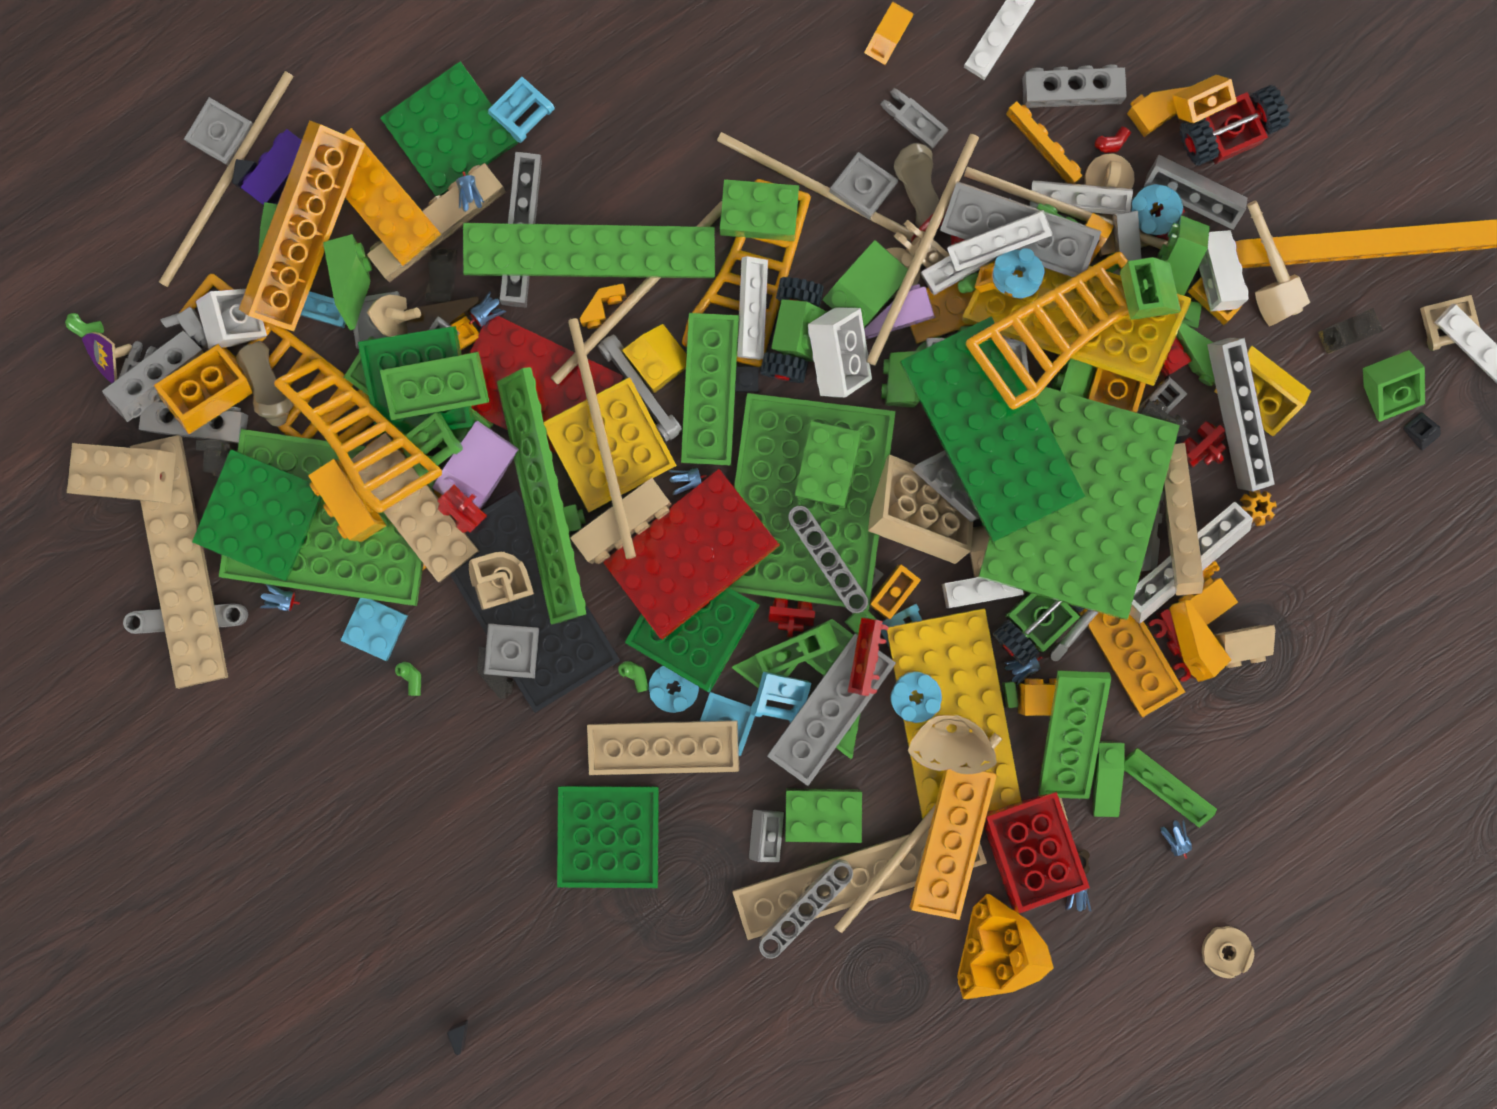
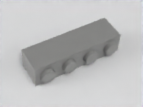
M1161 155L1157 156L1146 176L1144 187L1154 184L1168 186L1179 194L1183 206L1234 230L1246 210L1247 197Z

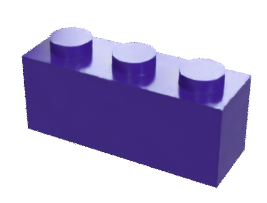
M288 129L284 133L278 134L270 151L265 152L260 157L259 165L255 170L245 176L241 188L263 206L265 202L276 204L280 200L302 140Z

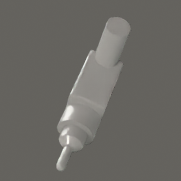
M191 307L180 313L160 319L166 328L180 323L190 338L195 339L198 345H202V347L210 350L201 319Z

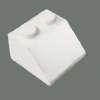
M246 289L210 291L196 301L209 349L217 344L221 348L231 347L267 336L262 320L250 317L239 310Z

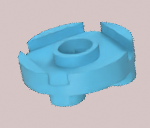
M1154 184L1143 188L1132 200L1131 211H1138L1139 229L1144 233L1162 235L1169 232L1173 223H1178L1183 213V202L1179 194L1172 188ZM1156 202H1158V205L1162 204L1164 206L1159 217H1155L1156 214L1152 215L1150 211Z
M1028 248L1012 250L996 258L992 274L993 282L1002 293L1006 291L1013 294L1012 297L1015 298L1029 297L1036 293L1042 284L1044 266L1032 250ZM1015 270H1020L1023 272V277H1017V274L1014 276L1012 273Z
M665 666L657 669L649 682L650 698L658 708L670 713L681 712L690 707L696 700L699 692L697 685ZM675 680L680 683L678 686H681V691L675 692L672 695L668 692L670 689H667V684H672Z
M913 671L898 678L893 686L890 698L891 704L899 716L905 721L919 723L929 720L940 710L942 693L938 683L933 678L922 672ZM917 690L919 694L923 693V699H920L921 702L918 704L915 701L909 700V695L913 696L911 692Z

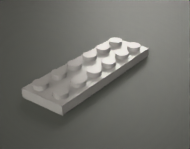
M957 181L940 231L966 240L1042 210ZM1045 212L1052 236L1015 249L1028 248L1040 259L1045 268L1075 277L1087 270L1101 231Z
M854 634L767 755V757L807 786H809L874 695L869 693V696H863L848 692L858 638L857 634ZM879 650L878 661L873 674L878 675L880 678L879 680L873 679L871 682V688L876 690L896 664V662Z

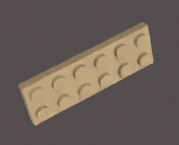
M384 433L352 458V462H357L393 441L388 433ZM397 449L360 471L359 475L363 483L365 484L405 460L406 456L400 449ZM411 467L371 491V493L381 501L420 476L414 467ZM426 485L383 512L434 578L441 582L477 554L479 550L466 533H462L456 527V521L451 514L449 516L443 515L438 510V497Z
M738 720L587 725L589 775L739 771Z

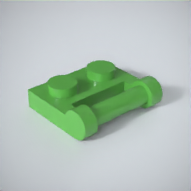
M435 412L405 435L424 454H427L441 442L445 441L447 446L430 458L437 466L451 455L458 454L463 450L461 443L455 438L443 416L438 412ZM402 447L407 457H410L411 455ZM420 463L413 466L420 477L429 472Z

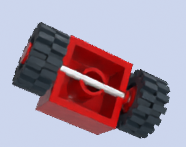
M1269 85L1251 93L1250 97L1248 92L1236 97L1237 103L1195 123L1188 121L1182 123L1180 126L1181 131H1179L1182 136L1181 142L1184 143L1183 148L1187 150L1188 158L1191 157V162L1199 166L1213 159L1214 164H1218L1259 146L1268 138L1267 134H1272L1287 127L1290 122L1288 118L1290 114L1287 111V104L1284 103L1285 98L1281 96V91L1277 90L1275 85Z

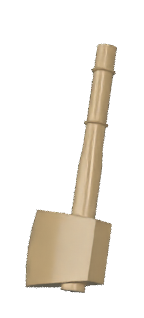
M1252 201L1247 206L1277 279V282L1255 292L1259 310L1270 327L1291 315L1302 312L1303 307L1309 304L1310 301L1300 277L1295 274L1289 276L1282 257L1274 244L1273 236H1271L1262 215L1263 212H1261L1257 201Z

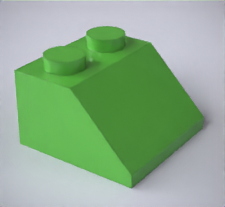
M1409 350L1363 368L1364 389L1379 422L1425 404V367Z
M919 351L890 353L889 358L884 359L883 374H887V384H882L881 399H885V405L914 408L918 404L919 399L900 361Z

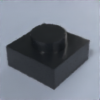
M736 367L735 393H758V367Z

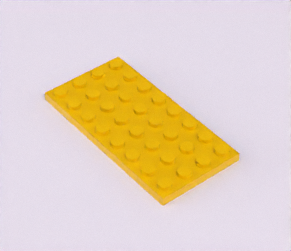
M1044 267L1043 281L1039 289L1033 295L1025 298H1011L1006 292L1002 293L997 288L982 293L976 289L963 314V322L975 325L992 316L996 323L1073 277ZM1106 271L1125 296L1121 276ZM1097 276L1085 282L1088 289L1108 315L1119 308ZM1076 288L1064 294L1066 300L1088 329L1099 322ZM1177 294L1181 309L1180 313L1130 320L1129 314L1125 315L1091 339L1071 359L1154 386L1190 306L1191 298ZM1055 301L1042 307L1069 345L1080 336ZM1034 313L1021 320L1042 349L1061 355L1062 352ZM1012 325L1000 332L1003 336L1024 342Z
M982 608L890 626L886 631L891 658L896 662L893 667L896 681L900 676L908 672L918 671L933 678L941 689L942 701L940 710L932 718L942 715H959L978 725L984 731L988 740L994 733L1002 738L994 749L997 763L986 770L997 774L988 811L1021 802L985 609ZM917 690L911 692L913 696L909 695V700L915 701L916 704L921 702L920 699H923V693L919 694ZM903 719L908 747L921 727L929 720L914 723ZM949 724L946 729L948 732L953 733L957 730V726ZM914 751L922 758L919 751ZM910 755L923 820L936 804L944 770L938 771L927 768ZM933 759V761H930L931 763L936 762L937 764H940L935 759ZM984 761L981 764V766L984 765V763H989L990 761Z

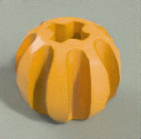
M1260 490L1250 491V496L1244 494L1240 499L1244 504V507L1241 508L1253 518L1252 523L1254 521L1255 526L1265 525V519L1267 521L1272 520L1275 514L1271 509L1277 508L1276 501L1270 502V497L1272 496L1270 493L1264 491L1261 494ZM1259 503L1261 507L1256 512L1254 508Z

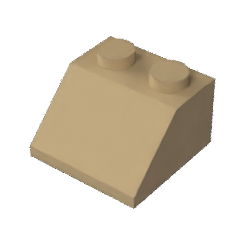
M1259 625L1213 634L1231 658L1226 668L1242 666L1241 661L1249 659L1251 663L1266 661L1265 656L1273 655L1274 625Z

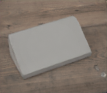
M1138 211L1112 214L1115 253L1122 252L1128 261L1141 259Z
M753 810L749 851L750 860L757 862L780 861L784 812Z

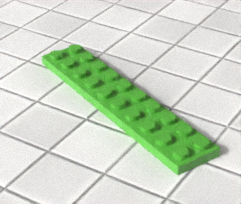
M463 223L464 275L714 278V227Z
M522 368L497 381L510 443L519 449L514 456L550 622L551 624H556L586 615L585 600L581 592L580 577L576 570L574 551L568 534L569 528L563 512V502L557 485L558 479L554 471L552 453L546 436L547 430L543 422L541 404L537 396L536 381L531 368Z

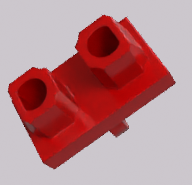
M1206 421L1197 430V434L1204 439L1199 445L1190 437L1183 442L1186 447L1187 462L1192 468L1202 459L1206 465H1209L1213 460L1218 464L1224 461L1221 453L1226 447L1221 442L1225 439L1223 434L1225 429L1221 425L1216 428Z
M455 485L437 500L439 503L438 510L443 515L449 516L451 514L457 520L456 527L462 533L467 531L471 533L487 516L473 503V500L477 497L474 493L467 497Z
M775 598L773 606H770L769 622L779 623L778 629L788 630L787 638H792L793 631L803 632V625L813 626L815 611H812V602L798 601L797 609L788 608V599Z

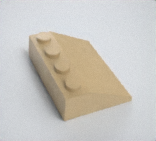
M889 455L871 506L868 531L956 564L971 551L973 521L970 522L912 470L916 466L915 464Z

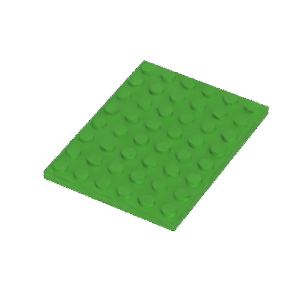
M1045 387L1034 399L1085 497L993 543L989 537L978 578L1128 620L1180 425Z
M747 393L734 488L780 546L731 584L729 588L738 593L846 607L790 524V511L796 506H803L812 513L868 598L866 610H869L879 535L868 531L870 510L886 459L890 455L895 411ZM811 421L859 431L862 434L846 508L804 500L795 496ZM803 511L797 512L794 516L795 523L798 525L804 524L807 521V513ZM818 532L811 533L808 537L809 544L812 546L818 545L821 542V534ZM826 553L822 557V563L826 567L832 566L836 561L835 555L832 553ZM840 574L836 578V584L840 588L847 587L850 582L847 574ZM854 595L850 599L852 608L859 609L864 604V599L861 595Z
M241 429L239 453L309 482L312 481L308 475L333 459L339 460L337 454L327 441ZM358 446L349 451V457L351 459L354 458L366 447ZM436 479L427 484L433 492L434 489L432 487L434 486ZM323 498L320 501L287 581L224 555L221 558L219 577L413 606H417L423 569V562L384 512L379 514L387 526L362 542L351 541L348 538L344 539L337 529L339 524L335 517L331 518L325 511Z

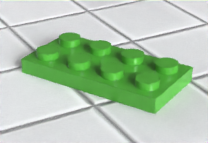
M479 352L380 370L391 420L489 402Z

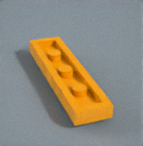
M1016 101L1009 107L1006 115L1066 183L1076 184L1083 176L1080 173L1081 169L1078 164L1073 160H1068L1064 155L1065 151L1062 146L1057 142H1053L1047 136L1048 131L1040 123L1037 124L1031 118L1032 114L1025 105L1021 106Z

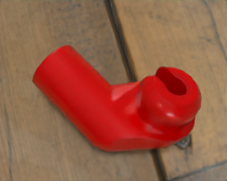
M1121 126L1114 137L1099 136L1095 141V147L1103 153L1117 152L1126 142L1131 131Z

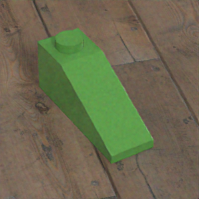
M1182 322L1176 337L1184 348L1183 352H1186L1191 359V362L1188 363L1193 373L1200 376L1199 381L1208 386L1216 385L1207 344L1213 342Z
M829 622L756 654V657L763 672L774 674L839 646V643Z
M1116 741L1099 742L1093 775L1094 817H1119L1124 776V743Z

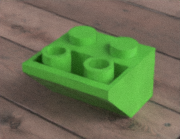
M1153 257L1131 260L1120 270L1130 320L1181 312L1169 262Z
M1070 358L1061 368L1058 376H1054L1050 388L1086 398L1096 367Z

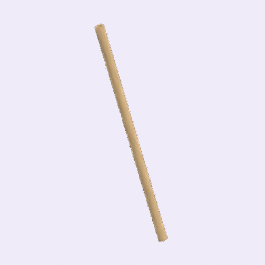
M286 71L283 73L159 280V283L166 287L169 286L233 179L236 159H245L294 76Z
M722 132L717 139L718 142L863 216L831 194L829 187ZM877 212L870 218L871 221L894 233H901L910 241L914 235L906 227Z
M970 134L870 351L866 362L875 366L947 210L957 181H960L979 140V137L974 134Z
M970 167L966 168L964 176L1037 204H1049L1059 212L1086 222L1092 215L1091 212ZM1099 216L1113 225L1112 220ZM1139 231L1140 242L1158 249L1163 244L1167 245L1168 243L1164 239Z
M722 201L696 227H710L721 216ZM647 277L584 343L586 355L660 278ZM576 352L551 377L557 385L577 366Z
M574 318L568 321L625 556L626 559L636 557L579 322L578 319Z
M996 733L989 739L993 749L1002 740ZM935 805L835 925V928L840 933L844 932L929 829Z

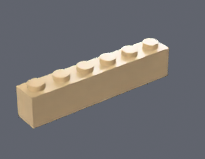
M485 163L481 166L476 165L468 172V175L475 176L476 187L484 203L481 202L482 208L476 206L474 199L471 203H468V211L465 212L463 210L462 201L459 208V189L456 181L452 183L447 193L443 196L438 195L429 202V206L422 211L441 235L404 266L401 265L382 241H378L370 248L367 256L386 280L391 282L462 227L463 223H467L506 193L504 187Z
M1185 443L1174 445L1162 492L1165 491L1164 508L1176 595L1200 594L1203 590L1204 577Z

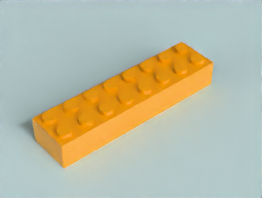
M309 120L241 301L240 311L250 317L291 331L295 330L325 251L323 242L329 241L365 143Z

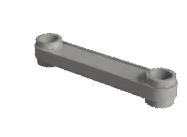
M613 334L603 339L597 345L599 351L608 362L610 360L613 361L625 379L631 378L647 410L657 422L656 427L662 439L667 442L679 435L682 431L681 426L673 415H666L622 354L624 348L617 337Z
M241 604L214 605L218 627L239 626L244 624L248 618V611ZM235 608L240 611V618L236 622L231 617V612ZM161 609L133 611L128 613L123 620L124 628L133 634L165 632ZM136 616L140 619V626L137 629L132 624Z

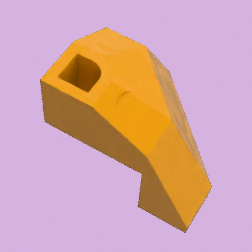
M986 894L973 907L957 975L963 999L1017 991L1040 981L1054 968L1047 944L1029 920L990 894Z

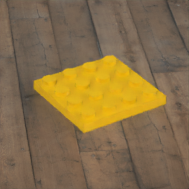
M630 377L597 394L621 495L677 466ZM585 400L545 421L544 425L551 444L584 506L590 512L612 499L588 401Z

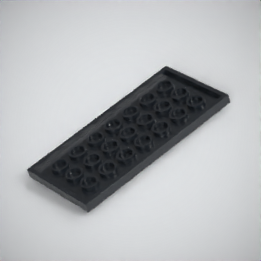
M516 490L484 509L483 512L487 515L486 518L471 533L469 531L465 532L479 552L452 572L450 576L486 635L488 633V624L539 628L535 678L513 677L532 710L536 713L621 660L586 603V615L561 623L551 624L524 502ZM495 552H505L515 556L519 561L523 562L534 594L482 610L475 586L472 587L469 561Z

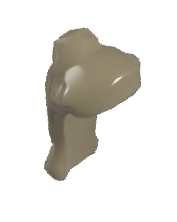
M913 143L899 152L894 162V170L898 179L903 182L909 199L916 209L915 224L920 227L935 212L939 199L931 183L933 170L932 151L926 145Z
M257 341L244 346L238 352L236 361L242 368L253 391L254 412L264 417L272 426L278 427L286 423L289 411L294 404L275 387L274 381L276 376L269 363L270 349L261 341Z

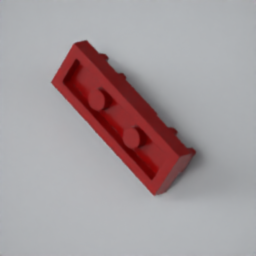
M1169 609L1158 611L1155 613L1158 619L1150 620L1147 625L1153 626L1158 624L1160 626V631L1154 634L1155 638L1163 637L1167 633V638L1169 639V642H1167L1168 648L1174 656L1178 655L1183 662L1172 666L1173 670H1177L1180 667L1185 670V674L1178 678L1179 681H1187L1190 677L1196 679L1184 663Z
M861 617L848 692L863 696H869V693H877L876 689L871 688V682L873 679L879 680L880 678L878 675L873 674V672H875L878 661V644L886 643L885 639L880 638L881 630L889 629L887 625L882 624L883 621Z

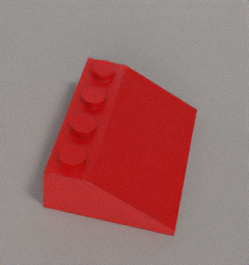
M1057 792L987 812L984 828L1012 910L1020 914L1090 888Z

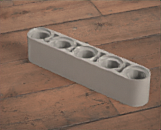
M794 507L789 513L790 524L846 608L853 613L864 612L868 606L866 594L812 513L806 507ZM800 511L807 513V521L802 525H798L794 521L795 514ZM813 532L821 534V542L816 546H812L808 542V537ZM826 553H832L836 558L835 563L830 567H826L822 563V557ZM847 574L849 576L850 582L847 587L840 588L837 586L836 578L838 575ZM854 595H861L864 599V604L859 609H854L850 605V599Z
M835 860L766 930L759 941V949L764 957L772 959L780 955L847 886L853 878V870L846 860ZM839 866H845L848 869V874L844 878H837L834 875L835 869ZM822 884L828 885L831 888L830 893L827 896L818 895L816 892L818 886ZM802 903H810L813 906V910L809 914H802L799 911L800 905ZM785 921H792L795 924V929L787 933L781 929V925ZM773 939L778 943L776 949L769 951L764 948L763 944L766 940Z

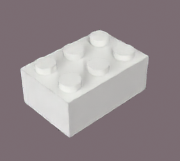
M835 307L808 324V334L811 340L820 396L847 397L872 380L870 364L866 362L868 351L861 308Z

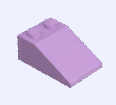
M476 421L461 442L463 450L458 454H453L442 470V475L437 479L432 488L442 495L453 485L459 488L467 497L474 493L477 497L473 500V503L481 510L519 449L479 421Z

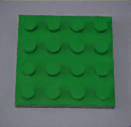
M461 61L380 117L435 196H443L447 193L449 186L458 178L463 177V172L468 176V172L476 165L481 166L485 163L487 166L518 144L511 133L488 114V109L492 106Z
M456 326L358 342L370 404L404 435L408 434L434 413L391 420L380 370L461 355ZM471 406L438 412L441 413L450 430L472 427L475 423ZM384 431V432H382L381 434L377 435V439H378L381 435H383L384 433H387V432Z
M230 450L192 543L287 581L322 497L321 495L317 496L310 487L311 482L235 450Z
M728 587L663 640L659 638L641 614L625 643L710 693L760 605Z
M558 786L557 887L658 888L659 786Z

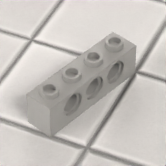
M1106 65L1100 69H1093L1092 66H1081L1077 70H1068V67H1056L1053 71H1044L1043 68L1029 69V72H1025L1022 78L1023 105L1027 108L1122 104L1126 98L1125 67L1118 68L1117 65ZM1093 81H1101L1104 85V88H1096L1093 84ZM1068 82H1077L1079 85V89H1071L1068 85ZM1043 83H1052L1055 90H1046Z
M182 331L102 392L109 404L129 422L132 418L141 415L143 410L152 403L161 400L154 387L156 383L202 355L203 351Z
M159 400L143 410L139 423V430L149 433L179 435L181 437L239 444L241 429H247L248 415L242 413L241 408L231 407L191 434H188L175 417L171 422H166L165 416L170 410L162 400ZM218 417H222L223 425L221 428L216 429L214 422Z

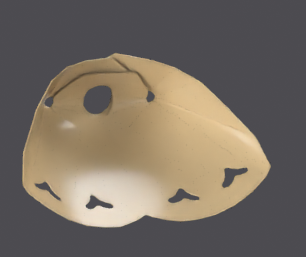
M942 715L930 719L912 739L908 749L909 754L921 765L938 771L951 769L960 774H976L988 770L997 763L995 751L984 731L974 722L959 715ZM949 724H954L957 726V730L950 733L946 727ZM914 751H919L922 758ZM933 759H935L940 764H937L936 762L931 763L930 761H933ZM983 760L990 761L989 763H984V765L980 766ZM967 763L968 766H970L971 768H968V767H960V766H962V765H964V764Z

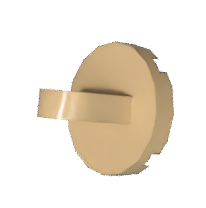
M1103 154L1095 158L1087 167L1084 175V185L1132 189L1134 184V171L1130 163L1116 154Z

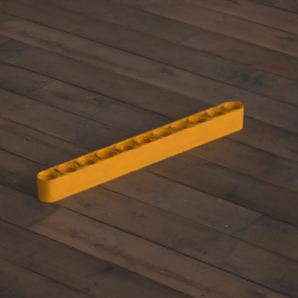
M1497 220L1273 237L1272 239L1285 265L1497 248ZM1261 238L1235 241L1238 260L1242 268L1271 266Z

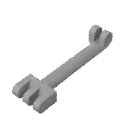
M1087 610L1061 642L1051 651L1050 656L1053 661L1061 659L1070 645L1098 612Z

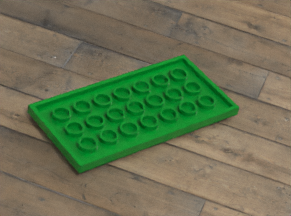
M991 316L901 360L900 364L993 543L1083 499L1085 494L1035 399L1030 400L1017 409H1011L967 348V339L995 324ZM991 338L979 344L981 350L1015 397L1027 391L1025 385Z

